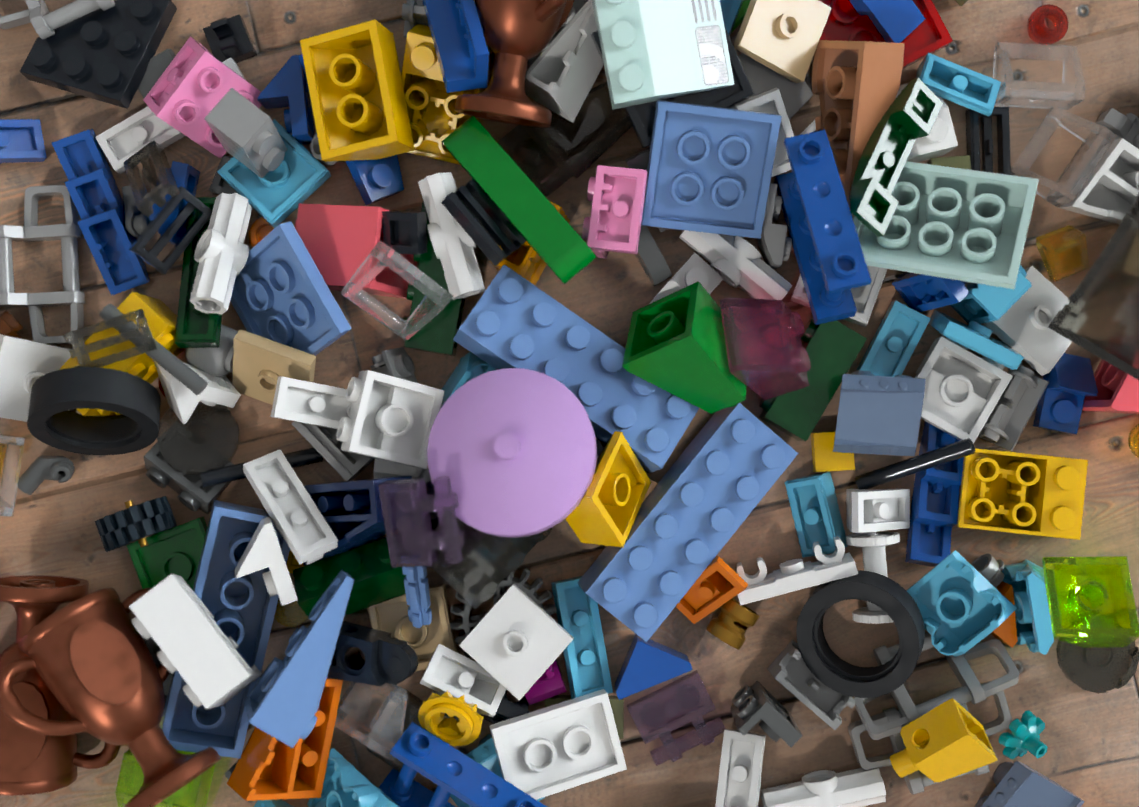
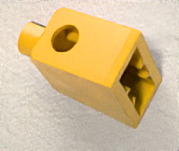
M953 698L903 726L900 734L906 748L890 755L891 764L900 778L919 770L933 782H942L998 761L983 725Z

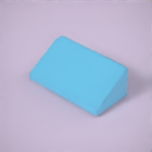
M928 53L923 59L916 74V78H919L936 96L988 117L992 114L1001 85L1000 81L931 53Z
M830 471L785 481L802 557L815 556L813 552L814 542L819 543L822 553H833L836 549L833 537L836 536L840 537L846 548L848 546L846 544V534Z

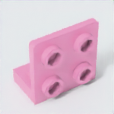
M190 36L143 101L158 118L218 158H222L226 150L204 118L231 88L258 108L261 107L257 100L261 91L215 58L203 45Z
M597 165L596 177H590L587 197L588 201L593 202L591 217L584 218L582 239L587 241V245L598 258L606 259L608 251L629 254L638 253L648 177L647 170Z

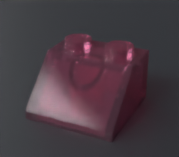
M729 297L720 300L731 374L764 400L809 386L807 371L811 369V364L805 348L802 347L800 335L804 334V325L798 312L791 311L781 300Z

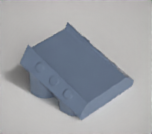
M857 370L851 374H843L833 452L915 456L926 379L913 378L906 375H897L895 377L875 376L870 371Z
M1016 761L1015 763L1004 762L997 767L993 774L996 787L989 796L980 798L975 807H1081L1085 801L1024 763Z

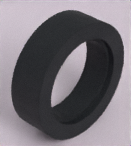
M98 367L60 369L41 376L32 385L27 427L30 433L39 441L60 450L86 455L131 453L146 448L157 439L161 397L153 385L142 378L126 372ZM84 408L101 409L122 415L112 417L83 416L68 410Z
M857 570L858 575L820 584L799 615L797 622V644L806 666L827 687L851 697L872 698L888 694L908 680L916 667L923 649L925 628L916 602L902 586L884 575ZM849 599L864 600L877 605L890 616L897 628L899 635V650L897 654L887 663L876 667H859L842 660L832 651L824 636L823 618L826 610L835 603Z

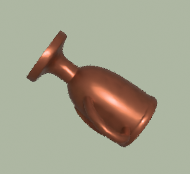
M475 0L485 41L495 53L493 73L489 86L483 92L458 95L454 110L464 115H473L476 118L531 127H550L552 112L547 108L534 104L526 96L525 78L528 59L536 56L548 45L555 32L566 21L574 0Z
M51 575L0 577V601L11 604L17 615L16 641L0 654V671L13 661L28 657L19 647L22 638L33 627L55 613L57 607L61 604L76 601L87 595L89 586L87 580ZM36 669L23 672L13 680V691L25 709L47 720L62 722L74 720L50 691ZM0 706V795H34L67 787L76 781L78 775L77 767L99 769L107 766L117 757L121 746L105 742L104 748L100 753L93 755L77 752L78 733L70 735H42L12 722Z
M104 588L66 605L37 624L22 638L19 647L28 657L15 660L0 671V706L8 718L15 724L42 735H70L88 732L106 743L129 747L142 769L144 780L140 790L125 807H154L221 760V757L213 747L189 755L177 752L159 727L165 705L163 683L171 672L162 663L157 669L147 645L128 615L132 611L129 606L152 588L140 589L128 596L122 603L114 588ZM36 669L50 691L74 720L63 722L47 720L25 709L13 691V680L23 672Z

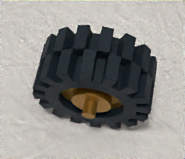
M167 496L135 506L132 500L124 502L125 510L115 512L95 521L106 552L139 541L140 547L149 545L147 537L177 526Z

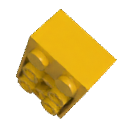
M417 24L407 32L401 75L415 148L414 151L406 153L459 164L442 143L447 136L471 117L454 110L456 98L461 94L481 93L486 88L447 93L429 26ZM487 45V48H488V51H489V65H488V74H489V68H490L492 50H491L490 47Z
M975 448L974 454L964 457L957 527L1080 540L1088 460Z

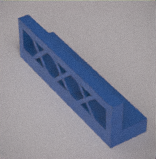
M422 0L446 92L487 88L489 51L474 0Z

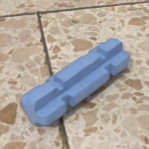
M414 555L403 560L402 571L403 575H406L404 577L407 605H410L408 607V618L412 622L413 627L421 628L423 625H429L433 618L432 609L429 608L431 605L428 578H425L427 576L426 562L422 560L420 555Z

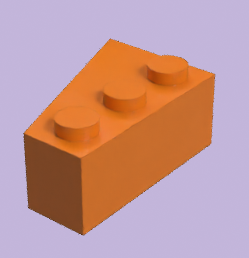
M326 678L319 707L314 715L317 717V722L308 737L304 740L299 738L293 748L255 727L242 752L241 759L238 760L227 784L245 801L321 798L343 680Z

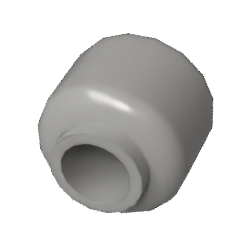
M221 324L219 347L184 348L186 349L185 357L187 363L219 378L227 375L229 372L233 373V341L238 331Z

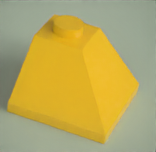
M614 431L596 461L594 476L579 505L566 517V521L581 543L624 547L650 487L651 481L621 431Z

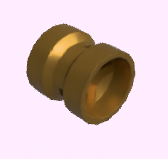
M732 598L720 606L721 612L718 617L710 620L706 630L731 647L740 650L746 640L745 632L748 627H753L756 624L760 615L747 606L740 605L739 601Z

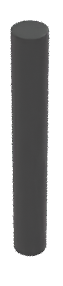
M108 304L102 309L99 314L102 319L193 393L199 395L207 387V381L112 304Z

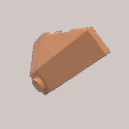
M819 40L814 53L811 80L812 93L819 95L821 116L815 118L816 131L826 129L849 208L852 182L859 160L876 126L898 93L904 65L905 43Z

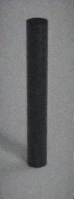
M967 438L856 476L855 481L858 489L866 490L974 454L975 447L972 440Z
M315 448L284 454L292 468L323 462L322 455ZM247 462L200 472L203 487L247 478L243 472V464Z

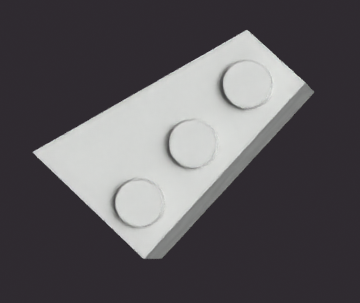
M574 0L564 24L555 32L548 45L540 53L528 59L526 71V95L572 123L604 65L591 37V34L597 31L592 0Z
M1123 138L1106 142L1058 208L1138 229L1139 149Z
M171 574L129 606L136 615L131 620L133 625L145 639L150 637L154 639L161 649L157 653L159 660L171 673H174L176 670L187 683L182 687L183 691L196 707L202 704L206 709L223 706L262 675L255 665L250 668L237 651L238 644L231 636L227 638L214 621V615L181 576Z

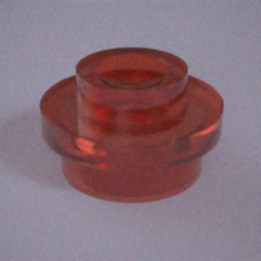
M1050 4L1042 5L1034 10L1027 22L1029 37L1034 42L1042 45H1051L1058 42L1065 36L1068 30V18L1065 12L1058 6ZM1045 18L1052 21L1054 29H1049L1045 26Z

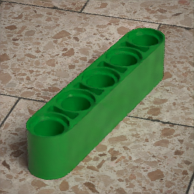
M473 115L442 141L453 157L472 179L474 178L529 245L564 284L596 258L593 251Z

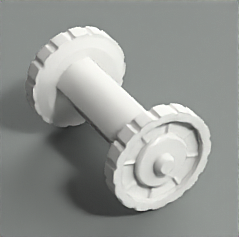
M875 531L847 535V545L862 547L864 571L888 577L885 546L900 542V533ZM868 601L867 607L852 611L853 621L858 623L879 624L893 622L884 610Z

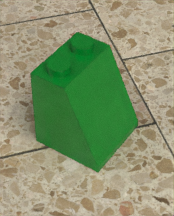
M698 281L632 312L622 366L626 371L712 414L724 408L733 407L739 402L746 400L751 345Z

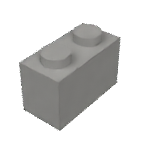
M231 88L204 119L226 152L260 178H263L269 171H274L280 166L288 149L271 117Z

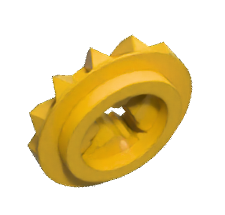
M448 690L442 696L432 692L427 701L422 702L418 712L421 727L451 746L468 745L474 742L480 735L483 716L477 713V704H467L465 702L464 695L456 698Z

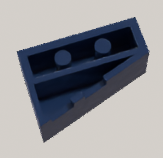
M412 476L303 485L338 539L337 548L324 553L323 558L317 561L371 543L416 517Z

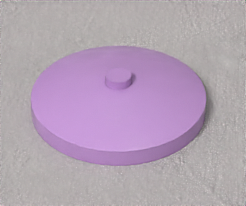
M521 368L490 371L471 379L458 388L447 399L437 414L431 428L427 449L430 477L444 505L465 524L478 531L499 537H524L537 534L564 520L579 505L593 479L597 459L594 429L586 410L578 398L556 379L534 370Z

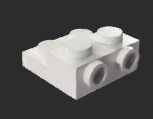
M941 336L934 340L916 371L917 375L915 378L926 379L921 419L960 441L970 438L974 444L1013 376L1003 371L1004 365L985 356L980 358L969 352V348Z
M370 370L360 371L358 378L352 377L347 387L346 400L352 402L349 417L343 416L337 428L336 439L342 441L341 450L427 469L428 440L434 420L441 409L445 390Z

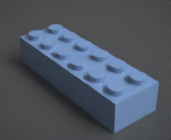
M505 264L453 338L455 342L496 370L507 368L534 370L546 374L565 385L578 398L586 410L592 423L595 437L604 444H607L614 431H621L644 471L648 474L663 468L699 410V407L626 371L622 366L625 353L623 346Z
M741 403L715 412L642 503L624 547L607 546L577 584L594 601L647 642L798 455V452Z
M214 500L193 591L214 615V621L227 638L231 636L238 644L237 651L250 668L255 665L261 672L279 596L278 594L272 597L269 596L262 575L270 571L269 567L239 578H235L234 570L261 519L269 517L265 509ZM272 521L287 565L290 548ZM176 670L172 674L160 725L161 730L173 748L179 751L197 753L213 747L219 756L241 759L249 725L244 701L260 679V676L223 706L206 709L203 704L196 707L190 701L182 688L187 683Z

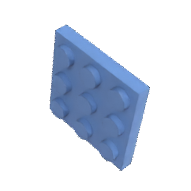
M657 100L641 225L761 239L782 116Z
M291 221L276 226L249 251L247 262L235 279L230 300L248 332L316 356L352 329Z

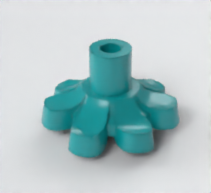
M1030 710L1022 714L1021 721L1015 719L1011 722L1009 729L1012 733H1002L998 740L1000 744L1005 746L1003 755L1010 759L1024 756L1028 751L1036 758H1041L1048 749L1039 736L1045 729V723L1039 717L1036 718Z

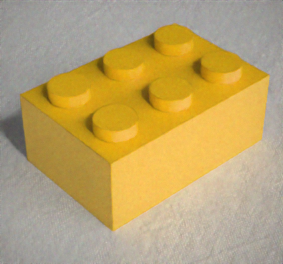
M132 292L117 308L173 355L178 356L184 351V348H179L175 344L177 315L160 299ZM106 321L60 368L98 367L113 369L135 375L150 384L159 377L154 360ZM77 409L83 416L121 415L101 409Z

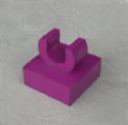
M557 659L525 694L529 705L567 692Z

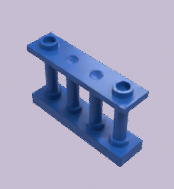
M826 129L785 138L784 144L792 172L777 175L774 183L777 184L778 196L782 197V211L789 235L792 238V246L815 325L854 317L857 309L851 289L870 285L872 280Z
M413 721L390 752V755L403 762L401 770L399 771L393 767L378 787L400 807H455L448 802L451 794L471 807H547ZM417 772L437 784L435 792L430 791L414 780Z

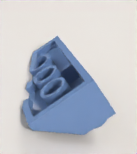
M343 570L339 572L313 606L309 614V619L312 621L308 627L302 626L294 631L289 638L285 658L280 660L275 657L244 701L250 724L292 748L299 738L304 740L308 737L317 722V717L314 715L319 707L354 579Z

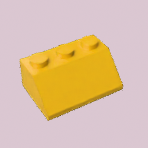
M371 20L300 40L319 148L323 161L378 160L415 150L394 35L390 30L377 20Z

